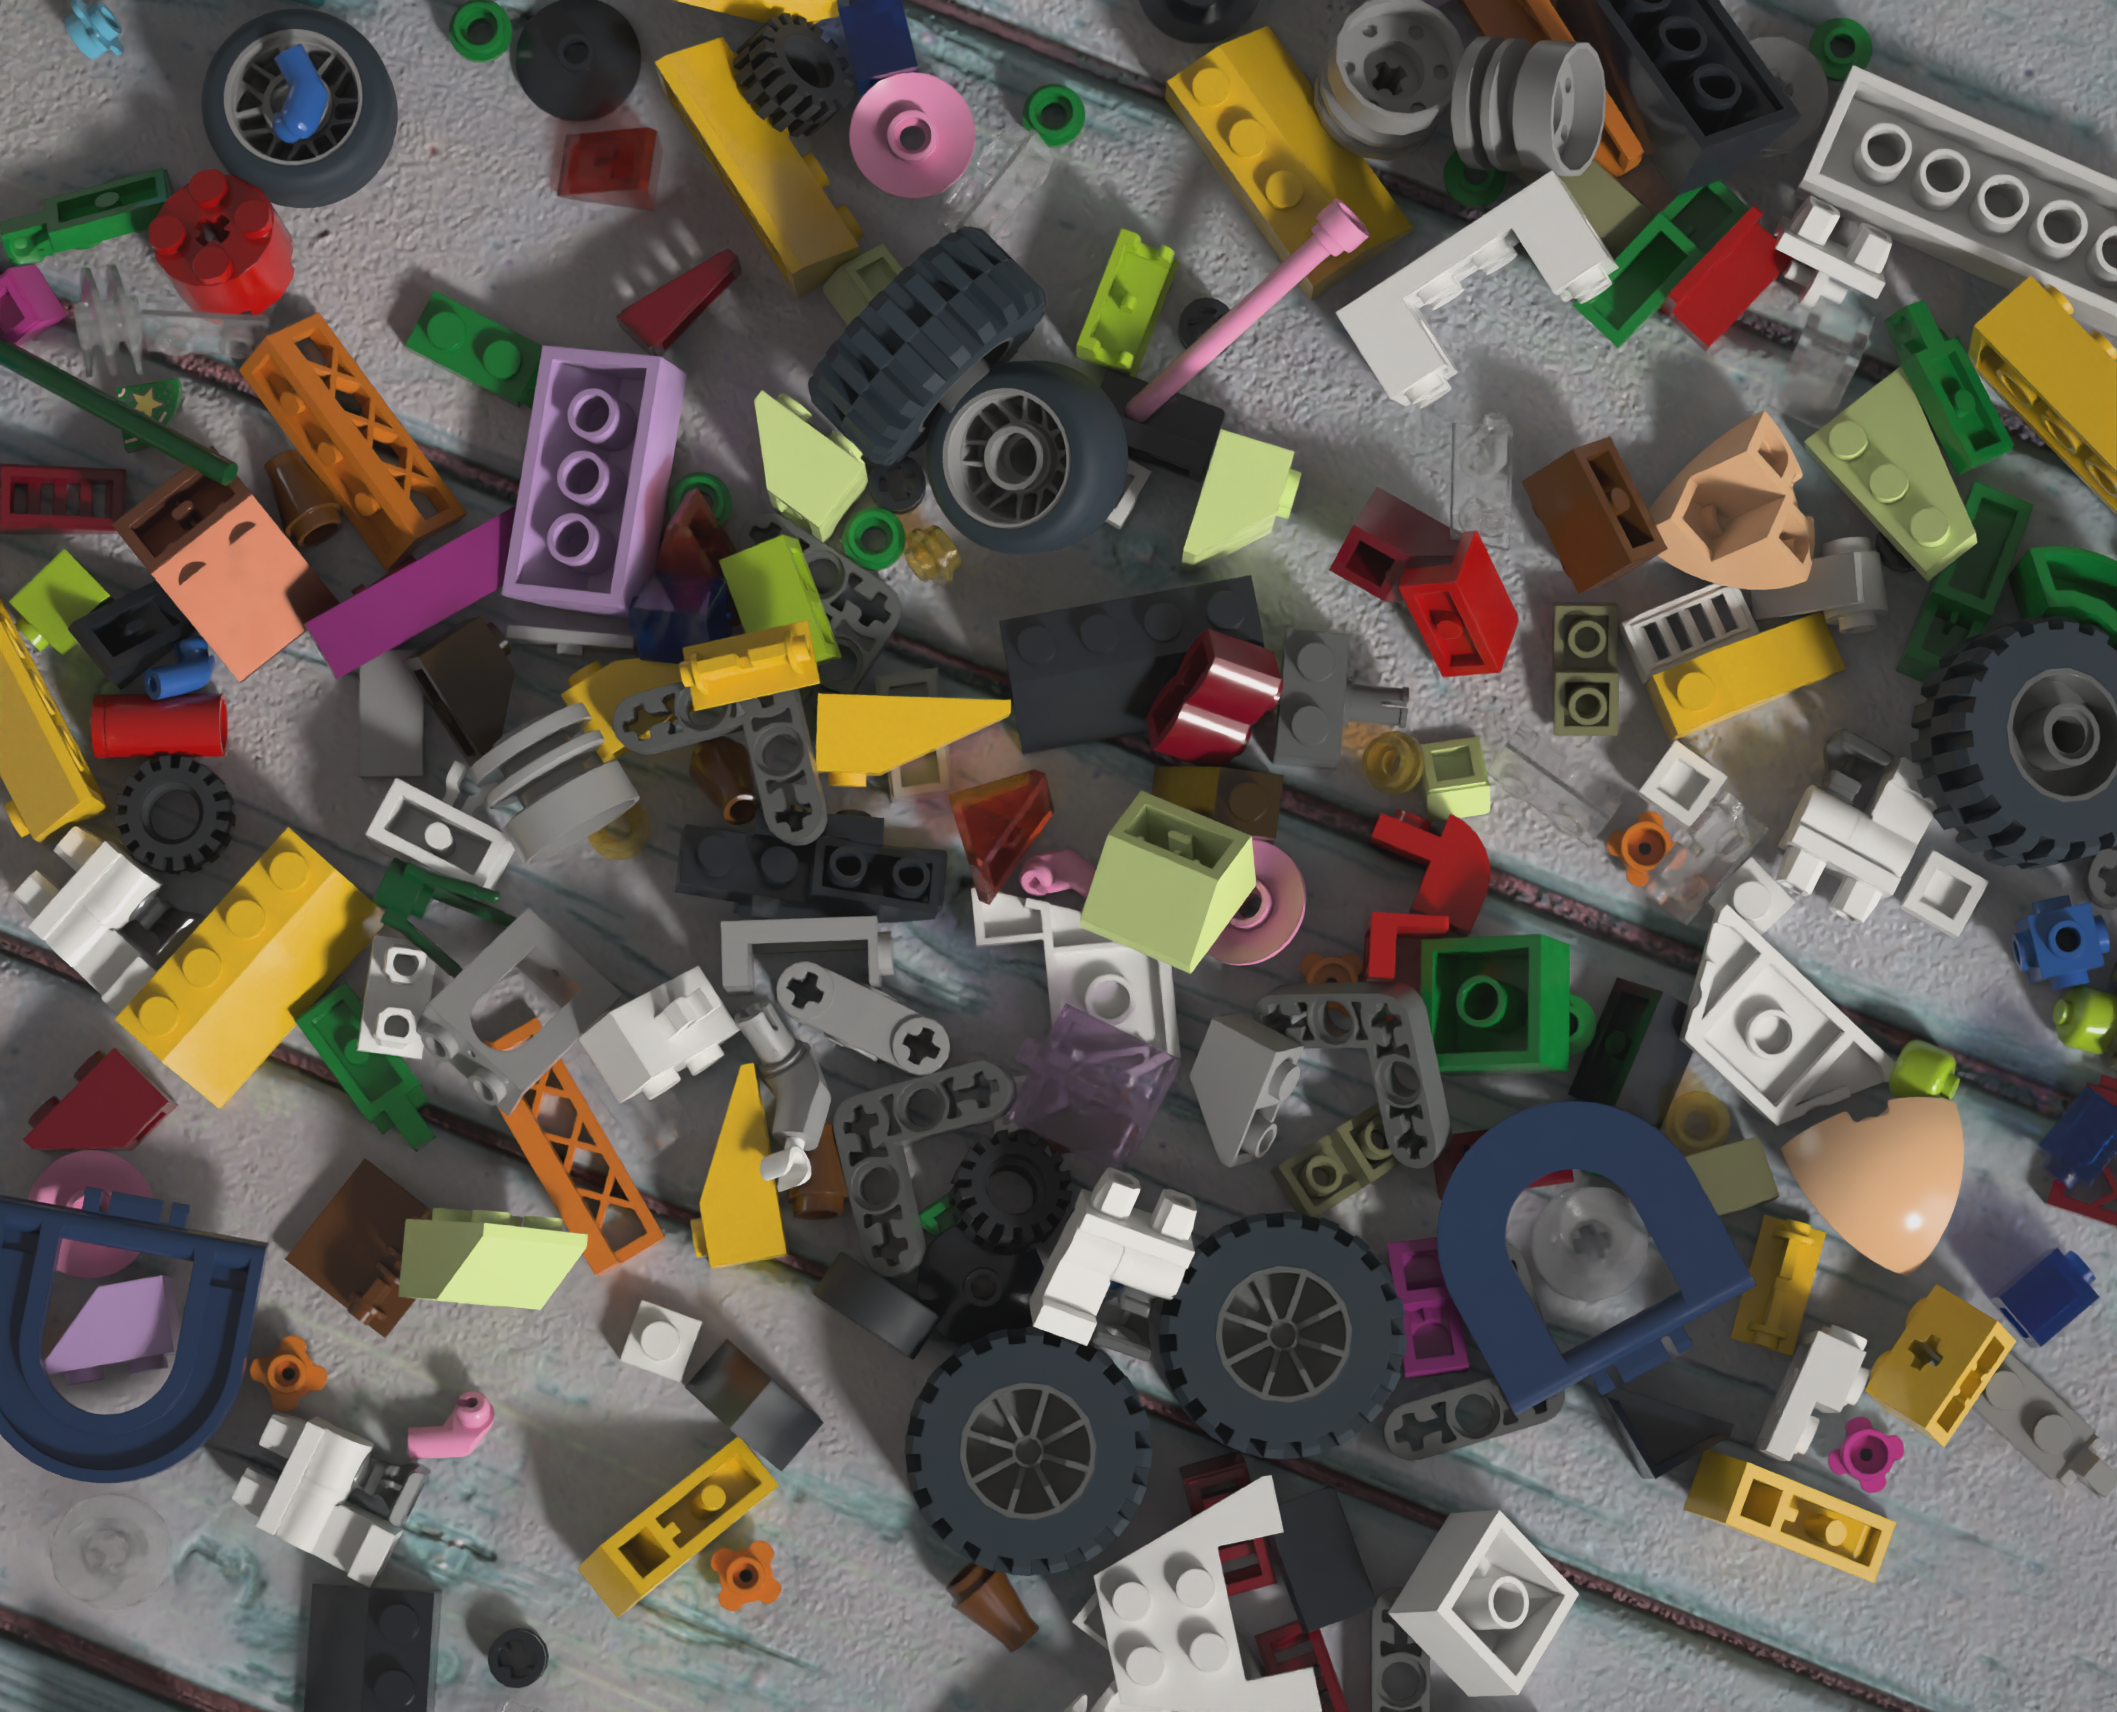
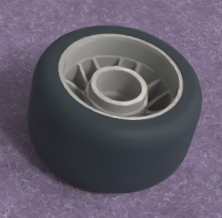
M310 9L277 10L263 14L243 24L219 47L210 62L203 82L201 95L202 118L206 135L213 150L230 175H235L240 180L258 187L270 202L276 205L291 208H316L346 199L363 188L378 173L394 143L398 122L397 99L393 83L381 57L372 44L358 30L345 21L324 12ZM302 44L327 89L328 99L318 129L307 139L300 138L295 143H287L277 137L272 127L273 116L282 110L290 89L274 58L287 49Z
M1049 361L1002 362L991 365L990 371L960 399L950 414L940 405L931 424L927 440V474L933 495L943 514L962 535L984 548L1007 554H1031L1054 551L1073 545L1088 537L1112 513L1120 498L1126 480L1128 468L1127 440L1121 418L1110 398L1092 379L1083 373L1063 364ZM1032 446H1034L1037 455L1035 468L1030 458Z

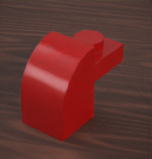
M1396 809L1393 817L1381 813L1368 843L1427 867L1408 914L1449 916L1448 931L1462 937H1468L1483 905L1490 882L1488 855L1477 833L1466 822L1452 814L1448 816L1440 836L1428 832L1431 822L1420 816L1400 809Z

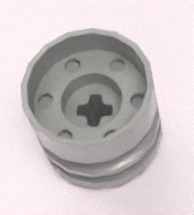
M1370 0L1365 2L1347 17L1315 79L1314 106L1322 127L1340 147L1362 158L1389 161L1413 154L1431 139L1443 115L1452 103V90L1457 68L1465 52L1457 29L1440 10L1421 0Z
M1477 37L1466 48L1462 56L1452 90L1451 124L1453 140L1461 161L1470 169L1478 170L1497 168L1499 171L1511 172L1519 171L1524 166L1531 174L1546 175L1553 170L1557 176L1570 177L1581 175L1592 163L1600 144L1605 122L1606 87L1604 70L1598 53L1586 42L1543 40L1538 41L1533 46L1525 38Z
M583 702L570 705L550 714L539 715L523 723L500 738L493 745L494 747L468 770L477 787L489 785L502 778H506L484 798L490 809L510 805L517 801H520L523 809L515 814L504 826L503 830L525 867L540 863L577 844L621 816L640 799L618 760L600 764L590 769L585 763L605 742L600 730L586 733L571 740V737L592 720Z

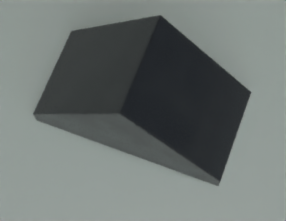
M156 580L72 622L67 628L104 676L120 690L172 651L176 642L187 639L196 630Z
M729 1339L722 1343L685 1386L724 1425L781 1472L824 1424Z

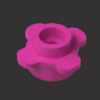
M1865 1417L1852 1418L1845 1426L1847 1435L1838 1449H1834L1829 1453L1828 1465L1833 1473L1837 1475L1847 1474L1859 1481L1863 1491L1877 1493L1886 1486L1885 1475L1892 1468L1894 1461L1900 1460L1903 1457L1904 1445L1898 1436H1886L1882 1432L1873 1429L1869 1419ZM1865 1448L1869 1449L1872 1453L1869 1461H1863L1860 1457V1452Z

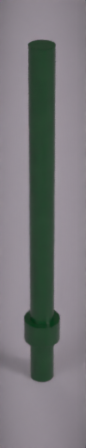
M0 331L1 366L224 486L229 485L234 480L238 471L237 463L1 337Z

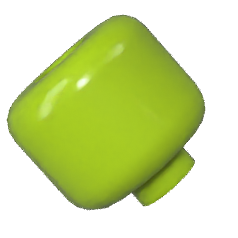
M2076 986L2069 990L2064 998L2056 1003L2053 1010V1022L2056 1024L2058 1039L2070 1048L2092 1054L2107 1053L2109 1051L2107 1047L2117 1031L2116 995L2089 986Z
M1919 1039L1912 1040L1903 1048L1894 1065L1889 1080V1091L1895 1098L1933 1097L1951 1100L1960 1082V1078L1954 1075L1956 1061L1948 1051Z

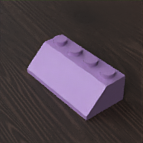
M542 346L502 595L586 615L647 621L687 373L660 356Z

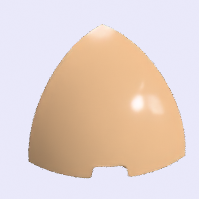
M1765 410L1736 425L1700 452L1675 476L1654 501L1648 511L1668 548L1657 555L1658 557L1685 573L1705 581L1732 588L1749 590L1779 589L1807 581L1812 566L1811 559L1814 557V519L1812 516H1804L1798 508L1793 484L1802 478V471L1784 435Z
M1933 1097L1891 1099L1888 1101V1108L1879 1116L1866 1117L1859 1122L1853 1121L1848 1112H1842L1806 1129L1780 1148L1801 1190L1826 1222L1863 1255L1884 1268L1907 1277L1919 1268L1939 1242L1948 1225L1958 1198L1964 1163V1141L1960 1115L1955 1101Z

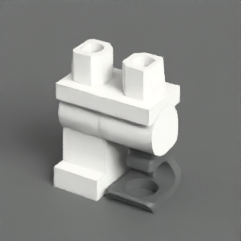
M1842 728L1830 736L1823 749L1825 773L1822 779L1823 786L1816 787L1811 785L1805 790L1793 814L1789 828L1785 830L1777 846L1786 852L1781 860L1776 882L1806 897L1811 895L1822 871L1832 875L1842 882L1828 909L1841 918L1857 925L1865 921L1880 899L1893 896L1901 880L1900 877L1909 865L1920 839L1933 818L1932 812L1937 809V806L1932 797H1922L1916 781L1923 778L1920 765L1912 763L1911 760L1905 757L1892 762L1893 754ZM1886 767L1865 811L1862 812L1855 808L1852 801L1862 786L1859 782Z
M74 826L57 844L54 852L77 873L61 889L43 871L36 870L21 884L13 895L26 913L34 919L28 928L40 939L45 940L54 952L102 995L101 999L119 1015L204 921L206 916L201 913L182 911L169 901H164L159 896L160 887L164 884L163 881L134 858L119 842L103 841L85 828ZM137 920L147 932H154L158 936L160 948L156 952L155 958L122 929L127 923Z
M1111 1167L1107 1168L1094 1187L1093 1192L1081 1189L1075 1203V1210L1067 1221L1029 1300L1033 1327L1086 1346L1092 1336V1341L1095 1344L1148 1362L1152 1349L1147 1318H1149L1153 1309L1152 1305L1155 1299L1163 1298L1168 1301L1173 1299L1172 1296L1176 1295L1185 1269H1188L1195 1253L1191 1236L1197 1212L1195 1200L1191 1196L1175 1190L1163 1189L1152 1214L1137 1209L1133 1206L1141 1190L1139 1180L1131 1174ZM1110 1280L1121 1283L1113 1293L1105 1297L1111 1283Z
M279 1412L274 1413L261 1436L259 1445L288 1459L278 1480L249 1466L242 1475L232 1495V1499L250 1513L260 1517L256 1527L272 1535L275 1534L291 1545L309 1552L347 1572L348 1577L366 1587H372L379 1581L404 1530L401 1527L406 1524L431 1470L420 1463L395 1465L383 1460L378 1461L372 1458L371 1450L374 1445L372 1442L336 1427L334 1424L318 1416L305 1421L291 1415ZM358 1488L372 1497L375 1495L381 1496L390 1511L388 1521L346 1501L350 1492Z

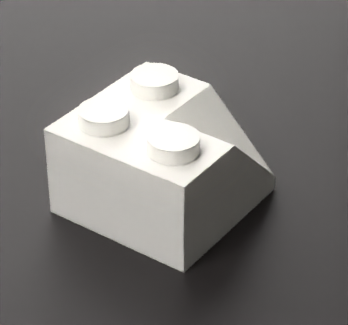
M1500 1510L1450 1513L1388 1614L1468 1697L1518 1695L1579 1593Z

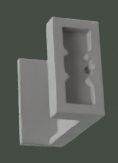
M527 908L426 1005L417 1022L416 1032L421 1036L423 1045L431 1055L440 1061L449 1062L468 1079L472 1091L479 1099L489 1105H496L509 1116L516 1109L523 1095L579 1041L578 1038L609 1012L613 1011L623 993L531 909ZM516 966L562 1009L526 1044L518 1049L509 1051L492 1049L482 1043L474 1033L471 1024L472 1009L479 1000Z
M877 916L721 921L722 986L729 996L755 995L754 954L868 950L869 983L871 987L882 991V976L894 975L893 937H891V931L881 932Z

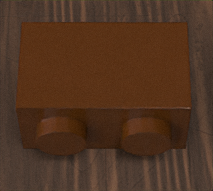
M1610 436L1570 450L1521 481L1531 500L1535 515L1547 531L1560 557L1562 568L1571 578L1578 594L1614 582L1668 549Z

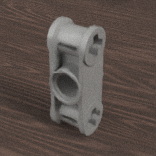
M807 961L791 965L779 977L776 987L777 999L785 1013L793 1020L824 1034V1037L860 1056L875 1062L878 1060L916 1078L942 1071L948 1064L951 1047L949 1036L943 1026L935 1020L904 1006L901 1001L855 979L849 980L818 964ZM809 977L817 978L816 988L823 995L822 1000L819 1004L808 1001L803 1009L796 1008L797 998L790 990L794 982L805 984ZM924 1032L932 1033V1044L939 1051L938 1056L935 1059L924 1057L919 1065L910 1062L912 1053L905 1046L906 1040L909 1037L919 1040Z

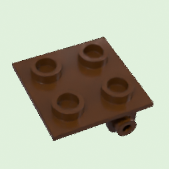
M364 1158L285 1260L345 1306L347 1311L366 1326L369 1325L386 1339L416 1301V1298L398 1297L406 1219L432 1220L433 1211Z

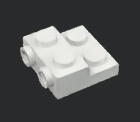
M1831 1325L1830 1328L1823 1326L1821 1331L1802 1333L1751 1451L1773 1461H1790L1793 1454L1796 1455L1797 1452L1804 1455L1811 1444L1819 1424V1419L1811 1416L1812 1410L1815 1409L1822 1413L1841 1412L1843 1406H1846L1847 1403L1854 1406L1858 1401L1869 1376V1370L1861 1367L1867 1353L1864 1351L1868 1340L1835 1325Z

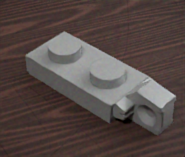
M2008 1353L1971 1408L2048 1479H2056L2065 1488H2068L2078 1479L2098 1498L2103 1497L2105 1499L2117 1486V1474L2097 1456L2106 1444L2095 1435L2097 1432L2012 1354Z

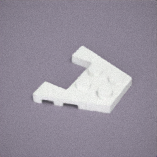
M982 887L971 888L977 947L1038 941L1044 943L1056 1065L1054 1073L1013 1077L1016 1083L1017 1096L1010 1111L1005 1116L993 1121L994 1134L997 1131L1008 1129V1135L1015 1133L1018 1130L1087 1101L1108 1089H1114L1181 1058L1171 965L1081 928L1080 917L1082 911L1051 905L1048 902L1007 895ZM989 1081L991 1094L999 1091V1084Z
M1272 1474L1260 1477L1094 1575L1121 1705L1180 1712H1322L1313 1666L1249 1680L1245 1678L1220 1561L1219 1546L1284 1532Z

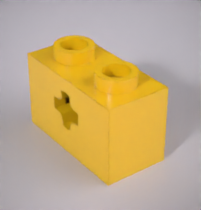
M1936 1284L1928 1297L1920 1299L1912 1307L1906 1319V1329L1894 1347L1881 1354L1876 1360L1870 1372V1382L1864 1391L1883 1410L1942 1447H1945L2016 1340L1997 1320ZM1933 1359L1941 1361L1937 1366L1929 1364Z

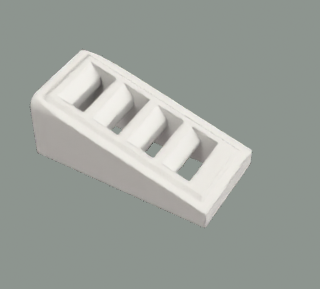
M1715 583L1621 622L1618 626V632L1643 686L1655 674L1760 633L1740 589ZM1723 596L1737 626V629L1727 633L1712 603V600ZM1700 606L1714 637L1706 642L1703 641L1689 611ZM1675 616L1678 617L1691 645V648L1681 651L1667 621ZM1653 626L1656 627L1669 657L1660 661L1645 631Z

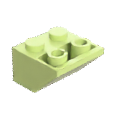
M761 390L754 399L766 486L772 508L779 515L826 544L869 488L865 462L861 459L863 454L849 439L833 430L828 437H825L814 429L815 426L809 421L812 417L811 413L790 396L781 393L775 400Z
M1141 790L1107 835L1080 917L1081 928L1191 974L1256 886L1252 836Z
M433 1208L432 1220L406 1219L398 1297L541 1310L586 1249L588 1234L563 1232V1219L524 1216L523 1221V1217L511 1216V1213Z

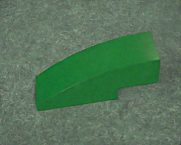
M1721 181L1676 196L1615 259L1619 268L1608 275L1612 285L1589 301L1580 304L1577 300L1572 306L1619 349L1661 308L1670 291L1750 208Z
M1977 481L1973 483L1965 500L1964 507L1976 532L1977 543L1932 578L1899 659L1896 672L1924 683L1929 673L1940 670L1939 660L1951 648L1965 644L1967 638L1984 631L1987 622L1995 610L2034 507L2033 504Z

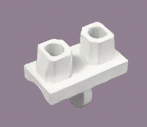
M1809 195L1791 220L1782 216L1774 231V235L1778 237L1775 249L1812 267L1810 269L1791 260L1786 268L1784 277L1802 285L1797 303L1810 310L1820 295L1841 304L1847 294L1848 287L1830 279V276L1877 299L1886 284L1884 266L1892 246L1891 235L1869 223L1861 222L1848 248L1828 239L1840 217V212L1831 204L1813 195Z
M378 935L373 936L356 1051L422 1059L424 1045L421 1036L416 1032V1026L426 1005L431 1000L436 963L409 940Z

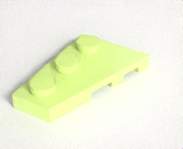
M1902 366L1898 367L1804 441L1808 455L1927 582L1977 543L1974 527Z

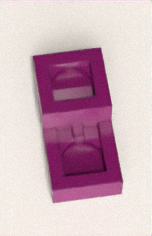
M1437 1237L1387 1243L1389 1271L1394 1278L1392 1283L1398 1297L1402 1298L1406 1315L1403 1317L1404 1332L1407 1335L1406 1355L1402 1359L1404 1380L1468 1372L1469 1362L1462 1318L1445 1284L1438 1256Z

